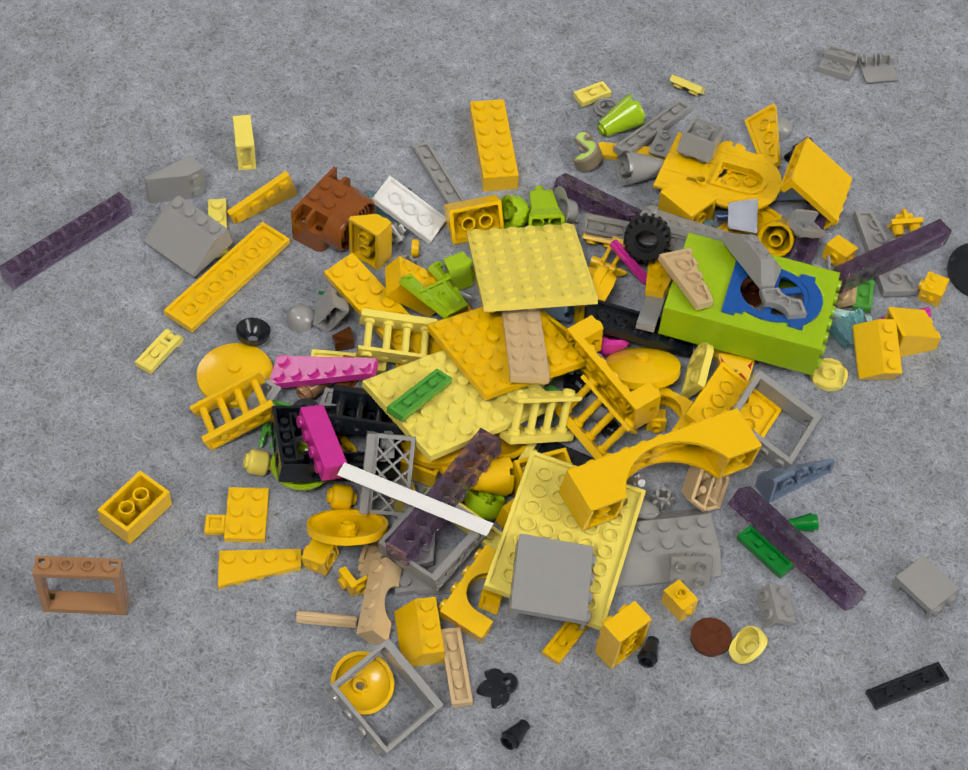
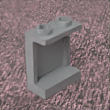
M924 555L898 574L892 585L897 592L903 589L927 612L925 618L927 620L932 616H939L946 605H953L958 599L957 593L960 589Z

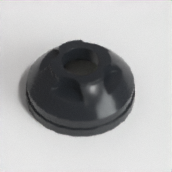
M245 318L236 326V336L245 345L257 347L266 343L269 339L270 326L262 319ZM250 336H255L258 339L256 341H251L247 338Z

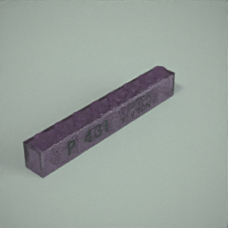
M938 219L834 267L833 271L840 272L839 280L842 281L839 293L842 294L944 246L952 230L941 219Z

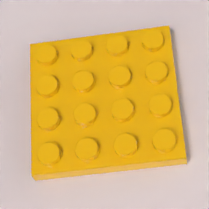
M721 362L683 417L690 423H698L708 416L714 417L725 410H731L748 382L725 363ZM754 388L741 408L740 413L749 427L764 438L782 409Z

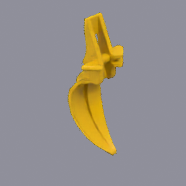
M613 236L612 240L610 241L611 243L613 240L616 239L624 248L626 247V245L623 244L624 239ZM608 246L602 258L592 256L590 267H588L598 300L605 301L616 278L627 274V271L618 268L620 261L618 255L612 264L607 262L612 250L610 246ZM585 305L574 306L575 324L584 320Z

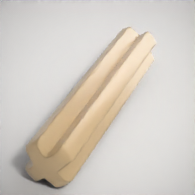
M297 611L296 613L297 623L356 628L358 623L357 616L309 611Z

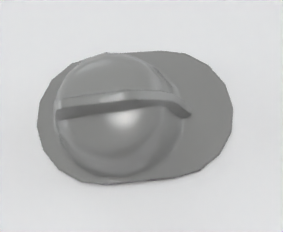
M556 187L554 195L559 209L565 216L564 223L579 222L577 202L567 198L563 187Z

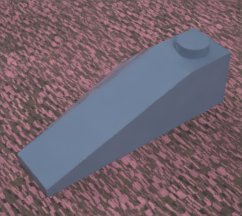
M832 458L763 471L757 476L755 487L765 500L771 503L832 472L835 460Z

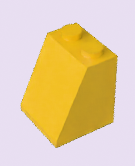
M674 183L661 190L658 210L705 225H709L712 222L717 200L715 197Z
M888 307L885 319H896L900 357L937 349L941 340L940 333L936 331L931 317L927 315L925 310Z

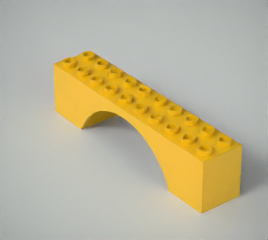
M738 408L725 410L717 416H708L698 423L692 422L687 427L675 428L668 434H659L649 441H640L637 445L630 448L627 446L619 452L607 453L600 459H591L581 466H572L566 471L558 492L581 531L617 518L626 500V481L634 473L647 466L666 462L683 463L700 468L715 478L720 479L750 467L762 445Z

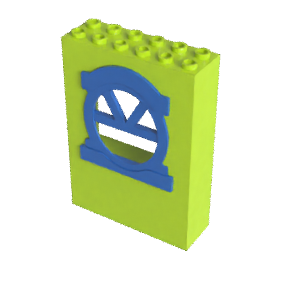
M688 232L683 249H692V256L696 258L697 268L699 272H702V280L704 284H707L714 302L712 307L695 310L676 283L672 281L663 309L658 334L695 344L707 342L717 350L813 376L815 368L819 369L822 358H819V356H823L826 345H823V342L827 343L829 332L826 329L830 330L833 319L829 317H833L836 307L832 304L835 305L839 293L835 292H839L842 283L839 280L840 272L772 255L782 268L774 288H783L780 290L786 296L803 294V305L807 312L806 318L787 320L785 315H772V308L764 307L763 312H761L744 300L740 287L746 278L751 279V277L722 241Z

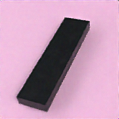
M938 661L866 690L865 694L874 709L878 710L949 681V677Z

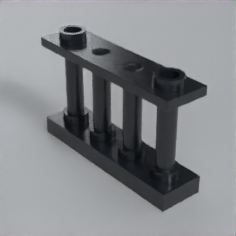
M334 384L331 404H337L335 414L329 413L328 416L334 432L366 436L367 431H375V433L392 431L396 435H405L397 424L383 422V409L365 389ZM344 407H356L355 417L343 416ZM364 409L375 410V420L363 419Z

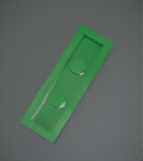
M752 524L737 535V540L779 579L794 568L795 563Z

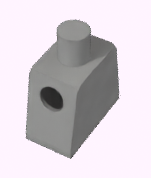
M334 286L326 288V292L317 300L313 325L326 332H330L349 312L348 302Z

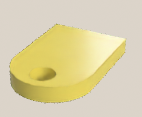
M702 342L693 352L685 373L680 392L681 396L689 399L705 387L714 353L713 345Z

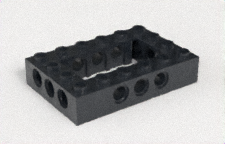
M272 406L269 423L278 482L351 481L346 478L321 481L319 473L315 472L313 458L309 457L308 451L302 452L300 457H298V442L295 441V436H302V430L298 428L296 418L299 416L300 408L308 406ZM324 406L328 416L329 413L335 414L337 406ZM345 406L343 416L355 417L356 407ZM364 409L363 419L375 420L376 411ZM384 412L383 422L392 423V419ZM335 432L336 436H359ZM395 447L394 458H389L392 463L399 458ZM351 450L343 452L347 464L363 470L365 452H351ZM388 461L376 462V466L381 472L390 465ZM399 461L395 464V467L400 470L401 464ZM393 467L383 474L389 481H393L398 477V473Z

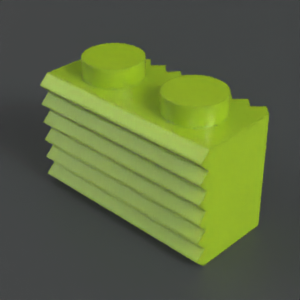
M461 251V253L458 252V254L448 256L447 258L444 257L445 272L449 273L451 277L449 281L452 286L457 287L458 290L472 286V278H475V275L471 268L473 263L470 256L467 257L465 252Z

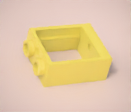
M250 114L233 116L238 169H256Z

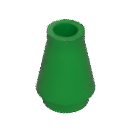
M811 512L790 518V531L814 532V530H819L817 514H812Z

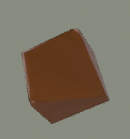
M347 327L332 335L335 351L354 349L351 327Z

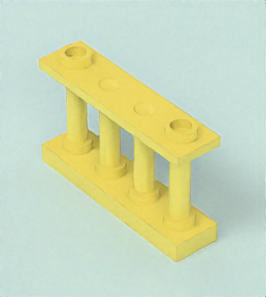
M362 308L359 324L365 325L363 346L358 345L356 357L376 358L378 361L408 364L428 356L430 334L427 331V324L436 322L437 319ZM373 326L384 328L382 348L371 347ZM392 329L403 331L401 351L390 350ZM411 331L422 334L420 354L409 352Z
M565 388L563 391L540 392L517 390L507 394V397L514 400L516 405L511 427L500 432L499 438L509 444L573 441L574 434L566 427L571 401H582V397L576 394L574 390ZM548 402L543 426L535 428L540 403ZM563 402L559 424L556 427H551L555 403ZM524 403H532L528 424L525 429H519Z

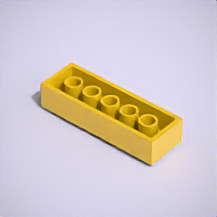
M504 99L470 101L469 117L483 192L518 189L519 174Z

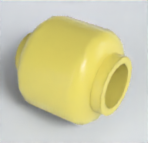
M251 449L249 453H245L243 468L246 469L248 474L265 476L268 470L271 471L269 452Z

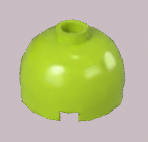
M518 195L501 197L504 229L525 226L531 212L526 200Z
M467 490L465 506L484 520L491 521L497 518L506 500L500 495Z

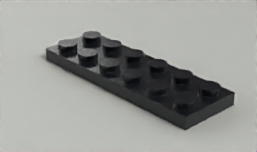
M598 300V304L585 305L584 319L592 315L596 320H599L603 325L604 334L690 358L693 354V343L658 334L661 323L660 317L655 331L649 332L636 328L640 311Z

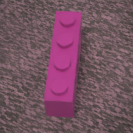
M324 405L301 407L296 423L298 428L302 430L303 442L308 445V454L310 458H313L315 472L319 473L321 481L343 478L337 474L344 462L347 463Z

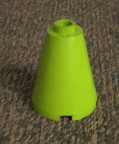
M627 94L598 122L597 130L601 136L605 135V137L643 126L646 123L643 120L646 116L637 100L633 101L631 99L633 95Z

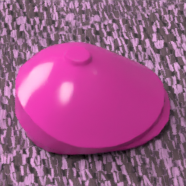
M602 336L601 350L597 353H600L603 357H608L627 348L629 341L616 337Z

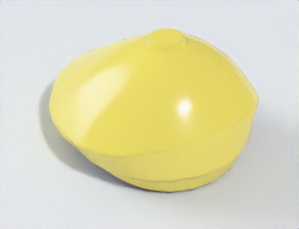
M755 626L742 628L730 644L729 654L731 659L738 664H746L756 659L767 646L768 639L766 634Z

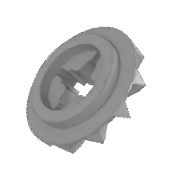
M609 97L600 98L594 103L593 111L596 112V116L603 118L618 101Z

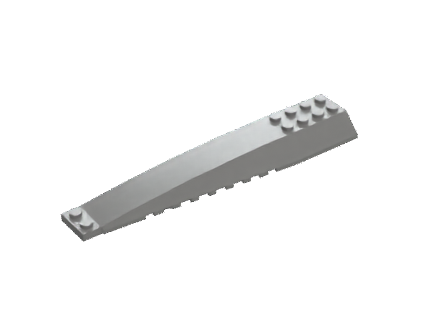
M697 508L661 512L658 517L652 519L637 518L617 587H638L669 583L671 565L669 563V555H673V553L684 554V556L685 553H688L689 556L692 553L695 555L707 553V555L713 556L710 578L721 577L720 547L711 513L708 511L702 512ZM480 544L438 591H435L402 568L399 587L394 588L395 596L452 594L450 592L452 586L456 581H461L464 577L462 572L465 567L473 564L475 553L479 548L483 549L484 546ZM455 548L434 551V565L424 569L432 574ZM486 579L474 582L467 592L481 593Z

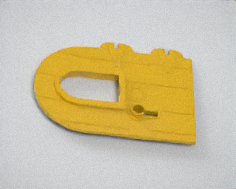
M678 132L653 184V188L662 190L674 183L713 196L717 199L716 206L728 209V203L758 199V210L776 200L780 194L781 189L779 187L782 180L778 168L771 161L758 154L745 151V146L739 143L733 146L734 142L723 141L710 163L699 162L694 157H685L680 152H677L682 135L681 132ZM723 169L753 177L760 182L761 186L755 190H741L740 188L720 183L717 180L719 175L722 174Z

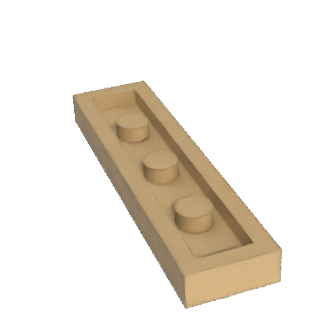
M461 628L441 629L444 646V665L451 708L473 706Z

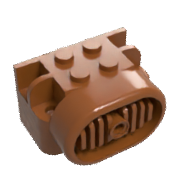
M334 166L291 210L293 239L317 252H323L329 247L340 252L349 249V218L351 216L374 214V201L350 186V178L345 176L341 180L337 179V167Z

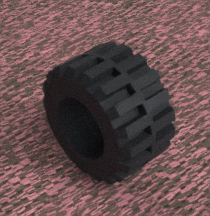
M643 213V216L639 214L635 219L632 218L626 227L623 237V244L626 245L625 250L630 252L629 256L631 258L636 257L635 261L638 262L643 260V263H647L648 260L653 263L656 258L658 260L659 254L666 253L670 244L671 230L670 227H667L668 223L666 221L662 222V217L656 218L653 213H651V216H648V213ZM641 231H651L656 235L658 241L653 245H644L637 239V234Z

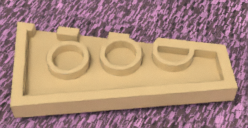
M686 248L659 254L658 261L694 309L700 310L712 307L714 300L707 284H704L702 280L703 275L697 268L698 263L696 258L692 256V249Z

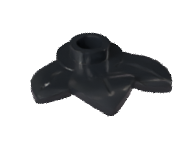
M497 668L489 669L484 672L486 680L479 684L476 693L481 696L491 697V706L493 709H497L509 701L510 693H513L518 686V680L512 673H503ZM506 680H510L508 685H504Z

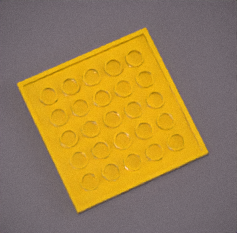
M483 307L427 324V331L485 401L536 384L510 382L501 311L483 312ZM540 311L550 378L585 367V360Z

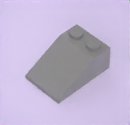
M694 116L682 132L677 152H680L685 157L697 158L699 162L710 163L727 127Z
M192 155L144 177L149 203L172 201L178 195L187 200L198 197L205 192L203 168Z

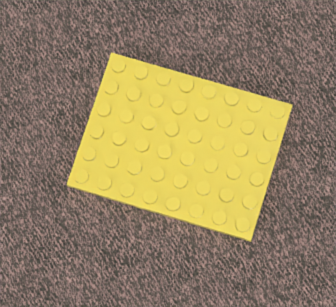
M574 224L529 225L520 228L509 227L505 229L491 228L489 230L474 229L466 231L483 312L598 304V296Z
M444 350L368 378L362 382V387L392 421L398 425L401 431L406 436H416L415 446L429 462L507 430L512 425L516 402L507 397L508 393L485 401ZM438 368L452 377V383L403 422H400L386 412L388 405ZM538 383L518 389L526 392L545 391ZM548 402L540 403L537 417L545 414ZM524 403L520 424L528 421L532 403Z
M531 450L483 589L510 598L515 548L520 533L594 546L593 555H596L595 566L591 568V573H594V581L589 590L593 592L591 604H588L591 616L589 623L585 625L601 630L602 622L609 613L646 490L626 484V500L617 518L581 531L558 492L566 471L575 465Z

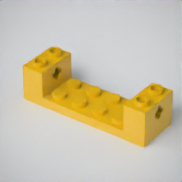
M591 315L567 328L566 341L585 360V367L580 368L582 372L588 377L593 376L599 382L598 387L625 418L629 417L635 423V429L658 417L661 400L659 389L648 382L630 392L629 387L619 380L617 373L607 366L606 360L596 353L601 350L603 325L599 320H596Z

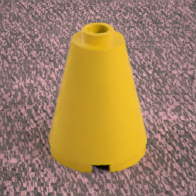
M788 218L769 222L758 233L759 241L772 255L784 256L794 245L793 230L786 224L789 220Z
M502 456L467 466L457 472L456 481L463 489L509 496L508 494H511L514 488V475H510V469H513V464L508 456Z

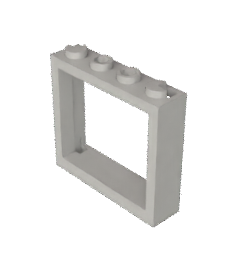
M759 370L750 379L731 410L738 408L740 411L755 388L806 426L788 456L752 430L762 445L758 452L760 457L766 459L776 468L790 466L820 420L821 415Z
M429 487L423 494L472 514L432 487ZM411 505L406 509L405 514L393 523L392 528L378 542L379 551L383 556L388 557L395 564L435 591H438L487 536L471 530L431 574L393 548L426 512Z
M389 638L326 690L329 699L334 704L340 706L343 716L348 721L354 723L357 733L362 738L365 737L370 743L371 750L381 757L387 754L444 705ZM381 654H383L428 709L386 746L339 690L341 686Z

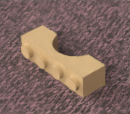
M388 557L371 561L356 634L370 645L383 643L389 638L392 623L386 614L385 596L389 589L399 587L402 568Z

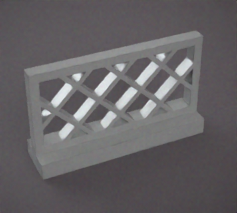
M367 431L363 470L374 475L377 470L379 473L377 476H382V478L388 480L383 474L393 467L399 476L392 482L395 483L402 478L406 483V488L410 489L416 436ZM379 438H386L392 443L384 452L378 446ZM402 440L411 441L410 449L403 454L397 447V444ZM395 447L401 456L392 463L385 454ZM384 456L390 465L381 472L376 466V462ZM404 458L408 463V469L401 474L395 467V464ZM361 485L359 514L370 513L392 516L405 514L409 504L404 503L403 511H395L391 504L397 499L393 498L387 502L381 495L382 493L375 491L377 494L373 496V489ZM380 496L386 505L381 509H372V501Z

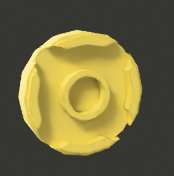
M823 358L820 368H815L814 375H810V378L818 388L825 391H836L845 386L848 379V371L846 367L842 366L840 361L832 358Z

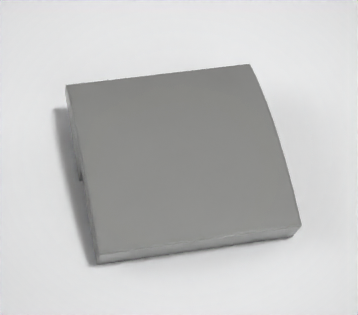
M828 44L817 72L850 81L859 60L860 52Z

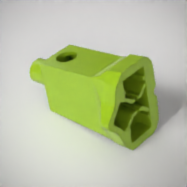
M542 185L535 186L534 191L529 192V208L531 212L529 213L528 226L563 224L565 216L558 207L553 190H544Z

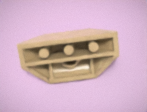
M690 465L681 492L690 503L702 512L720 509L730 475L717 479L710 473Z

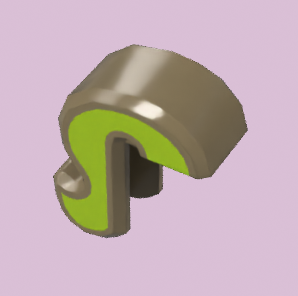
M582 131L577 133L574 141L578 144V150L582 153L573 162L577 171L588 172L598 166L603 159V154L598 142L592 139L589 132Z

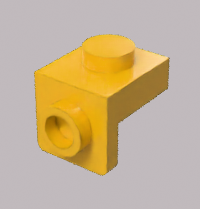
M345 566L338 570L337 582L342 590L346 589L351 597L365 593L367 575L356 581Z

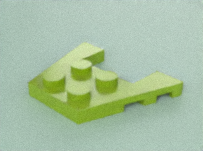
M440 260L428 267L429 272L438 281L427 287H423L411 273L399 280L398 283L444 319L463 311L468 306L458 288L453 287L449 281L451 279L449 273H444L442 270L444 265Z

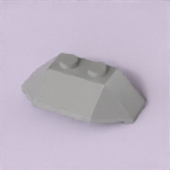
M738 234L721 237V241L759 289L775 287L782 268L756 235Z

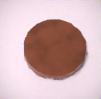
M702 618L692 627L690 641L694 649L703 656L717 657L722 653H726L729 649L732 633L725 622L717 618Z

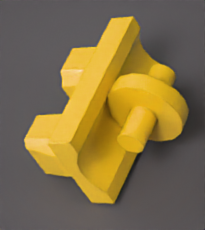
M904 208L900 210V214H895V219H891L890 224L887 225V229L891 230L893 238L903 237L905 235L904 229H909V235L912 237L921 234V225L924 221L923 217L913 218V213H908Z

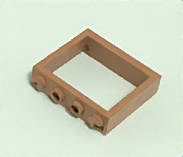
M36 555L32 575L43 612L127 615L130 596L122 559ZM46 578L113 580L116 593L50 591Z

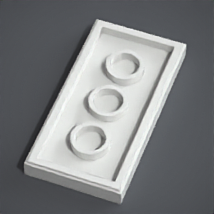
M391 176L387 178L372 198L376 206L399 223H402L403 226L427 244H430L446 221L444 215Z

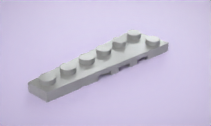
M646 206L640 213L641 216H643V213H648V216H651V213H653L656 218L662 217V222L666 221L668 223L667 227H670V233L687 237L689 232L721 241L722 236L738 235L737 233H730L658 210L657 206Z
M855 211L853 217L873 272L880 267L875 278L881 295H916L918 288L911 276L906 274L903 269L902 261H899L896 257L894 247L892 248L889 245V239L885 232H883L873 211Z

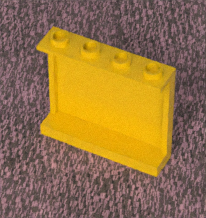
M807 137L795 146L779 189L784 193L791 187L827 218L823 227L827 229L829 226L836 225L840 220L839 216L847 199V193L851 188L852 177Z

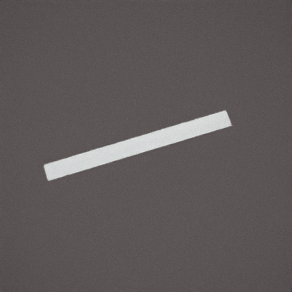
M345 462L337 474L485 536L488 535L493 525L492 522Z

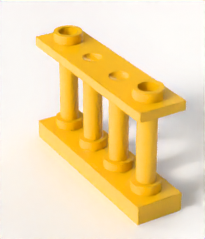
M259 370L249 373L246 377L189 406L197 418L202 417L208 433L201 437L204 444L210 450H215L270 420L272 406L276 405L272 400L267 401L260 385L264 384L266 380ZM253 389L260 405L249 410L243 394ZM236 398L242 415L232 420L226 403ZM219 408L225 424L215 429L209 412Z
M582 375L581 378L586 384L576 394L583 398L592 390L598 398L579 417H574L571 414L572 408L579 401H571L566 426L594 459L597 460L607 454V450L626 431L634 435L638 432L634 428L635 423L629 417L625 418L598 387L599 382L593 376ZM557 402L554 412L560 417L563 404ZM604 404L609 412L590 431H586L583 428L584 422ZM615 417L621 423V426L602 445H598L594 441L596 439L595 436Z

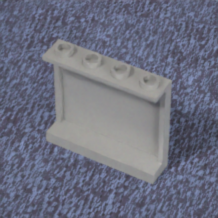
M520 533L515 548L507 617L516 619L517 614L521 613L580 624L579 630H583L585 624L589 623L591 616L588 604H591L593 592L589 590L594 581V573H591V568L595 566L596 555H593L594 546Z

